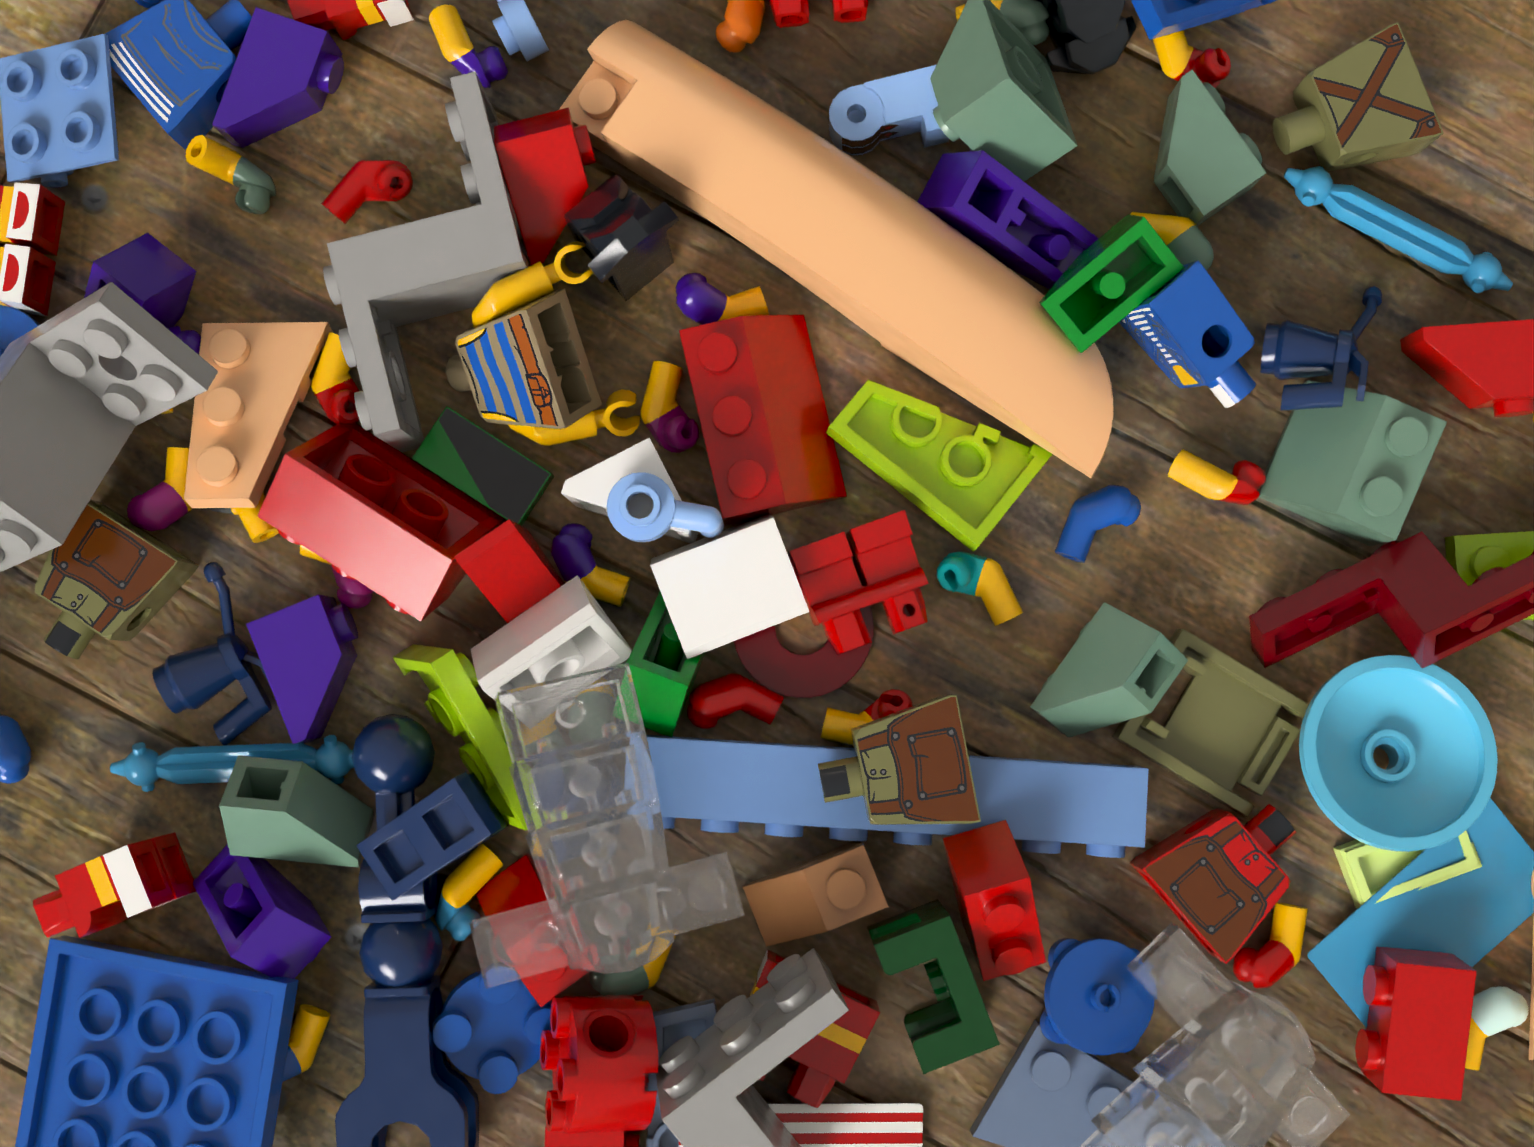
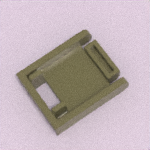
M1176 629L1169 641L1188 659L1182 670L1192 675V678L1163 726L1143 715L1121 722L1112 737L1238 814L1248 818L1254 806L1243 797L1231 792L1237 783L1247 790L1263 796L1300 733V729L1275 716L1279 709L1283 708L1291 715L1303 719L1309 704L1185 629Z

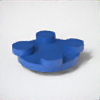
M1062 938L1054 942L1048 953L1050 971L1046 979L1044 991L1046 1009L1040 1018V1028L1043 1035L1052 1042L1068 1044L1077 1050L1093 1055L1126 1053L1134 1049L1148 1027L1154 1009V986L1145 956L1137 949L1129 948L1122 943L1109 939L1092 938L1078 941L1076 939Z
M493 963L485 969L463 979L450 992L443 1005L441 1014L433 1022V1041L440 1050L446 1053L456 1068L470 1077L479 1079L484 1090L492 1094H502L514 1086L518 1075L530 1069L540 1059L541 1033L543 1030H551V1004L549 1001L540 1007L511 966L505 963Z

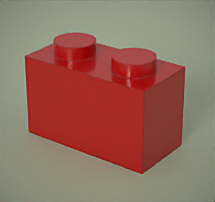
M1002 820L942 838L962 924L983 981L1003 975L1018 974L1027 968L1046 963L1030 876L1007 821Z
M1376 947L1374 965L1367 966L1363 977V995L1365 1002L1369 1005L1367 1028L1360 1029L1358 1032L1355 1053L1361 1072L1381 1093L1461 1101L1477 971L1454 954Z

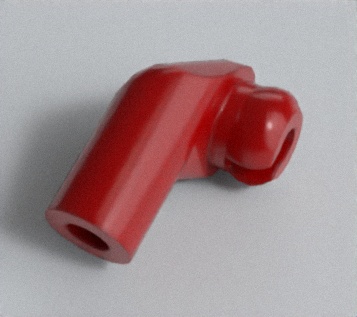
M358 161L321 204L341 222L346 224L365 201H398L409 195L413 187L411 172L406 165L399 161Z
M731 673L699 684L690 694L687 716L696 727L710 729L716 726L717 721L721 717L741 710L771 725L784 697L740 674Z

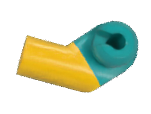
M959 551L949 553L938 565L936 576L942 588L951 592L956 591L981 597L994 626L1023 613L1008 579L997 561Z

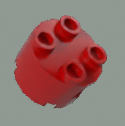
M644 995L563 996V998L552 999L550 1011L551 1030L542 1031L540 1042L541 1068L543 1071L552 1070L553 1090L547 1092L545 1104L546 1126L549 1132L563 1131L566 1134L633 1131L645 1130L650 1125L656 1106L657 1090H645L649 1083L648 1073H658V1044L652 1007L648 1000H642Z

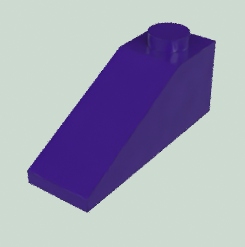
M983 150L943 153L917 201L1005 266L1049 290L1073 261L1099 239Z

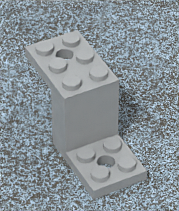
M476 72L451 77L450 81L455 101L445 103L446 114L455 142L460 141L466 160L471 161V163L461 165V173L470 203H476V205L327 243L332 265L323 267L324 280L333 304H342L347 328L339 329L340 345L350 368L357 366L363 389L354 393L359 420L364 430L372 429L374 436L400 452L419 448L424 440L397 327L476 307L492 284L530 266L494 144V126L499 125L497 115Z
M112 282L12 341L0 356V572L61 546L135 426L207 391L218 373L213 366Z
M814 948L802 957L799 954H793L782 960L767 976V984L748 998L745 995H739L727 1002L714 1016V1024L695 1039L691 1036L679 1039L661 1056L659 1061L661 1065L658 1066V1073H656L661 1118L683 1147H801L752 1084L849 1011L829 967Z

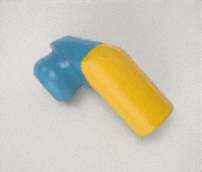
M479 844L443 883L435 920L441 931L444 929L449 931L452 938L456 941H464L481 923L480 914L468 904L472 897L503 866L501 860L483 844Z

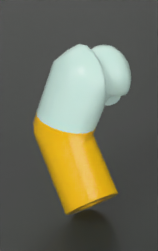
M1497 986L1490 987L1474 995L1465 1064L1466 1069L1480 1070L1485 1038L1510 1027L1519 1026L1527 1019L1529 1007L1521 994L1508 987Z

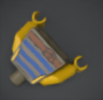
M578 241L569 243L559 250L553 263L543 267L539 261L492 284L472 312L473 327L457 335L455 345L458 354L449 358L446 365V375L450 386L459 392L471 390L479 414L487 423L508 424L513 431L545 446L597 436V429L605 427L616 436L626 437L633 434L640 424V416H632L625 419L617 417L613 413V410L616 408L629 407L636 403L637 395L630 390L621 389L613 392L608 397L605 408L594 410L601 406L602 403L565 289L556 291L553 289L552 285L561 280L569 284H578L584 282L593 274L590 269L580 274L573 273L566 266L565 259L567 253L576 251L586 245Z

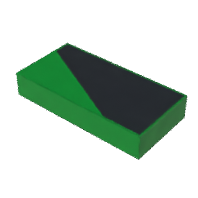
M448 406L445 407L412 457L413 460L506 520L511 519L521 526L554 478L552 473Z

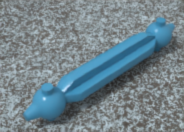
M1312 167L1306 170L1287 168L1283 175L1294 187L1295 194L1303 205L1310 207L1322 203L1329 214L1339 221L1441 273L1462 275L1464 283L1475 293H1481L1490 289L1509 291L1513 285V282L1502 272L1500 261L1491 253L1483 252L1473 255L1465 242L1353 185L1333 184L1332 177L1323 167Z
M328 735L324 737V744L318 749L303 743L174 747L161 755L152 749L146 748L145 743L139 742L132 745L133 751L125 759L110 765V772L126 777L132 784L141 786L142 791L149 792L155 788L154 783L159 778L175 784L228 782L238 755L303 761L326 778H330L335 784H341L344 781V776L354 768L351 759L353 750L345 743L337 741L335 735Z

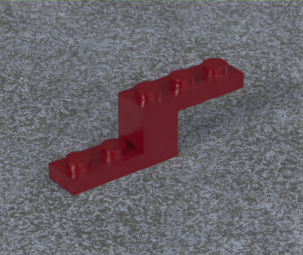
M1422 531L1401 542H1388L1379 547L1370 557L1344 570H1331L1322 575L1313 585L1289 597H1277L1266 602L1256 613L1249 616L1252 651L1264 668L1379 613L1423 669L1534 614V551L1529 557L1506 568L1495 567L1487 570L1472 585L1468 586Z

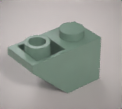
M1192 69L1181 77L1168 97L1153 182L1177 216L1190 218L1199 226L1251 190L1267 172L1261 165L1262 156L1257 145L1248 135L1238 133L1226 117L1225 104L1218 91L1210 83H1202Z
M1104 602L1092 620L1083 627L1078 640L1056 671L1047 678L1041 692L1030 707L1067 737H1073L1150 714L1183 669L1188 659L1161 632Z
M240 755L236 759L219 804L230 855L358 868L362 854L356 845L368 838L374 818L372 808L303 761Z

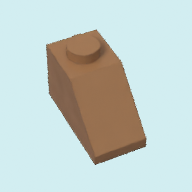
M862 841L849 842L743 885L766 947L828 932L889 907Z

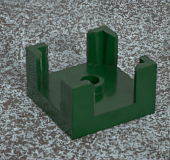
M938 899L867 926L883 971L887 975L899 973L934 959L923 965L938 1002L909 1013L903 1019L923 1074L1000 1045L951 917Z

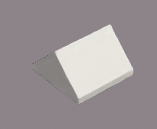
M650 437L565 480L561 494L576 507L608 517L607 499L612 487L621 478L629 474L644 472L662 479L669 486L675 500L682 501ZM646 494L633 496L628 504L629 514L638 519L647 517L653 510V500ZM671 527L664 535L688 543H694L698 531Z
M770 514L724 530L715 538H703L651 559V569L687 659L809 612L774 517Z
M578 575L470 649L477 681L482 690L528 727L627 660L632 652L626 640Z

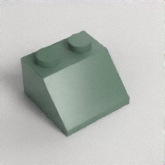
M967 0L930 78L938 106L933 109V115L940 129L951 141L955 142L960 138L969 146L970 151H985L1021 180L1026 181L1078 145L1046 58L990 0Z
M1307 380V381H1305L1303 384H1308V383H1320V382H1315V381ZM1345 387L1342 407L1291 411L1265 471L1266 481L1258 489L1259 497L1368 546L1395 541L1398 538L1447 421L1387 395L1365 391L1364 401H1356L1357 390Z

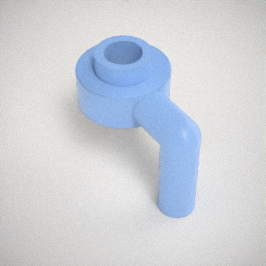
M497 0L503 15L492 20L509 55L521 50L526 61H529L549 51L525 0Z
M632 473L621 478L612 487L607 499V514L611 524L622 536L635 542L654 541L662 537L671 527L699 531L706 538L719 536L724 528L722 516L715 507L675 500L669 486L659 477L649 473ZM637 494H646L653 500L652 512L645 518L638 519L632 517L628 511L630 499Z

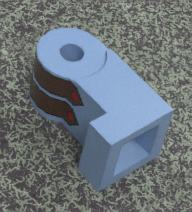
M936 65L865 82L864 84L840 91L832 100L829 108V131L834 145L847 154L863 155L872 151L880 141L916 132L921 133L924 148L948 142L949 138L940 129L933 115V109L938 106L930 78Z

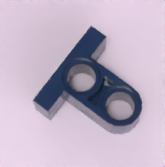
M464 772L445 783L356 846L390 899L394 901L433 874L475 849L479 844L484 843L508 827V824L475 773L473 772L468 775L467 772Z

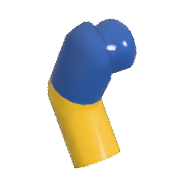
M300 1005L290 1032L283 1082L307 1071L312 1066L331 1016L327 1011L312 1005Z

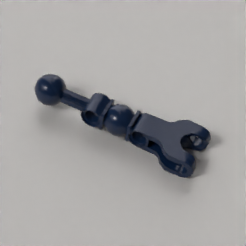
M388 714L376 717L363 727L355 740L351 759L357 777L367 787L375 791L377 831L415 805V789L425 782L432 770L435 750L430 734L421 724L408 716ZM363 859L358 883L359 901L362 909L361 923L370 924L363 934L359 955L365 973L373 981L364 988L365 1077L360 1086L345 1098L336 1113L337 1147H386L388 1126L399 1121L419 1127L429 1137L431 1147H479L478 1095L468 1080L452 1069L446 1059V1053L435 1045L432 1037L433 1022L441 1014L443 1008L440 989L441 977L434 975L440 965L443 943L437 926L430 919L431 916L436 914L438 907V873L433 874L404 895L392 901L366 860Z

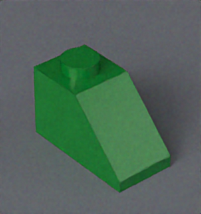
M1127 214L1073 261L1039 303L1076 349L1082 353L1179 273L1184 266L1145 217Z
M659 592L626 662L611 715L672 737L705 653L687 659L661 592Z

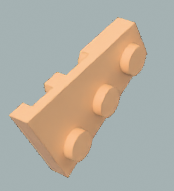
M328 322L202 323L199 355L213 366L218 373L208 390L195 396L184 493V500L191 508L257 507L286 442V438L283 435L297 402L304 401L312 382L309 375L320 351H323L329 332L333 333Z

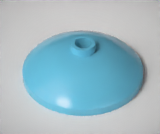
M1402 655L1375 656L1363 659L1340 670L1329 678L1316 692L1306 709L1300 730L1299 755L1301 768L1308 789L1317 805L1346 834L1376 848L1409 852L1429 849L1453 840L1466 831L1479 818L1495 786L1498 763L1497 746L1491 724L1482 706L1470 690L1452 674L1434 664L1422 669L1413 657ZM1376 747L1383 749L1388 755L1389 764L1386 769L1380 768L1374 761L1373 753Z

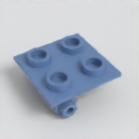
M100 34L0 58V101L7 182L15 183L41 177V184L43 186L63 187L68 185L67 176L71 175L76 169L119 160L108 35Z

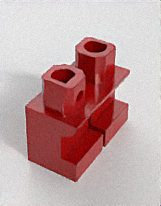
M905 510L852 528L846 534L841 532L788 552L813 625H823L825 634L838 655L872 643L860 611L869 606L882 603L893 635L928 622L925 601L920 588L929 583L923 569L919 565L910 537L912 531Z

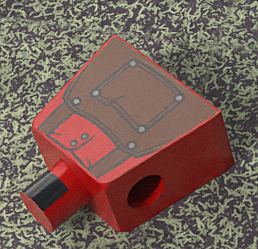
M1270 804L1265 806L1244 826L1229 811L1216 808L1136 856L1130 864L1207 952L1227 964L1289 888L1290 878L1270 856L1295 835L1296 831L1291 823Z

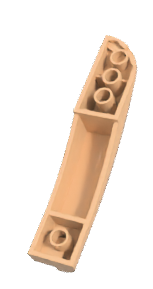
M629 20L618 21L605 29L593 41L587 50L594 61L560 107V109L569 107L574 127L586 124L593 147L665 191L765 258L878 340L882 347L1092 479L1103 459L1111 435L1113 421L1111 380L1107 366L1096 344L1093 343L1084 352L1080 353L1039 303L1045 295L972 240L862 163L761 98L637 23Z

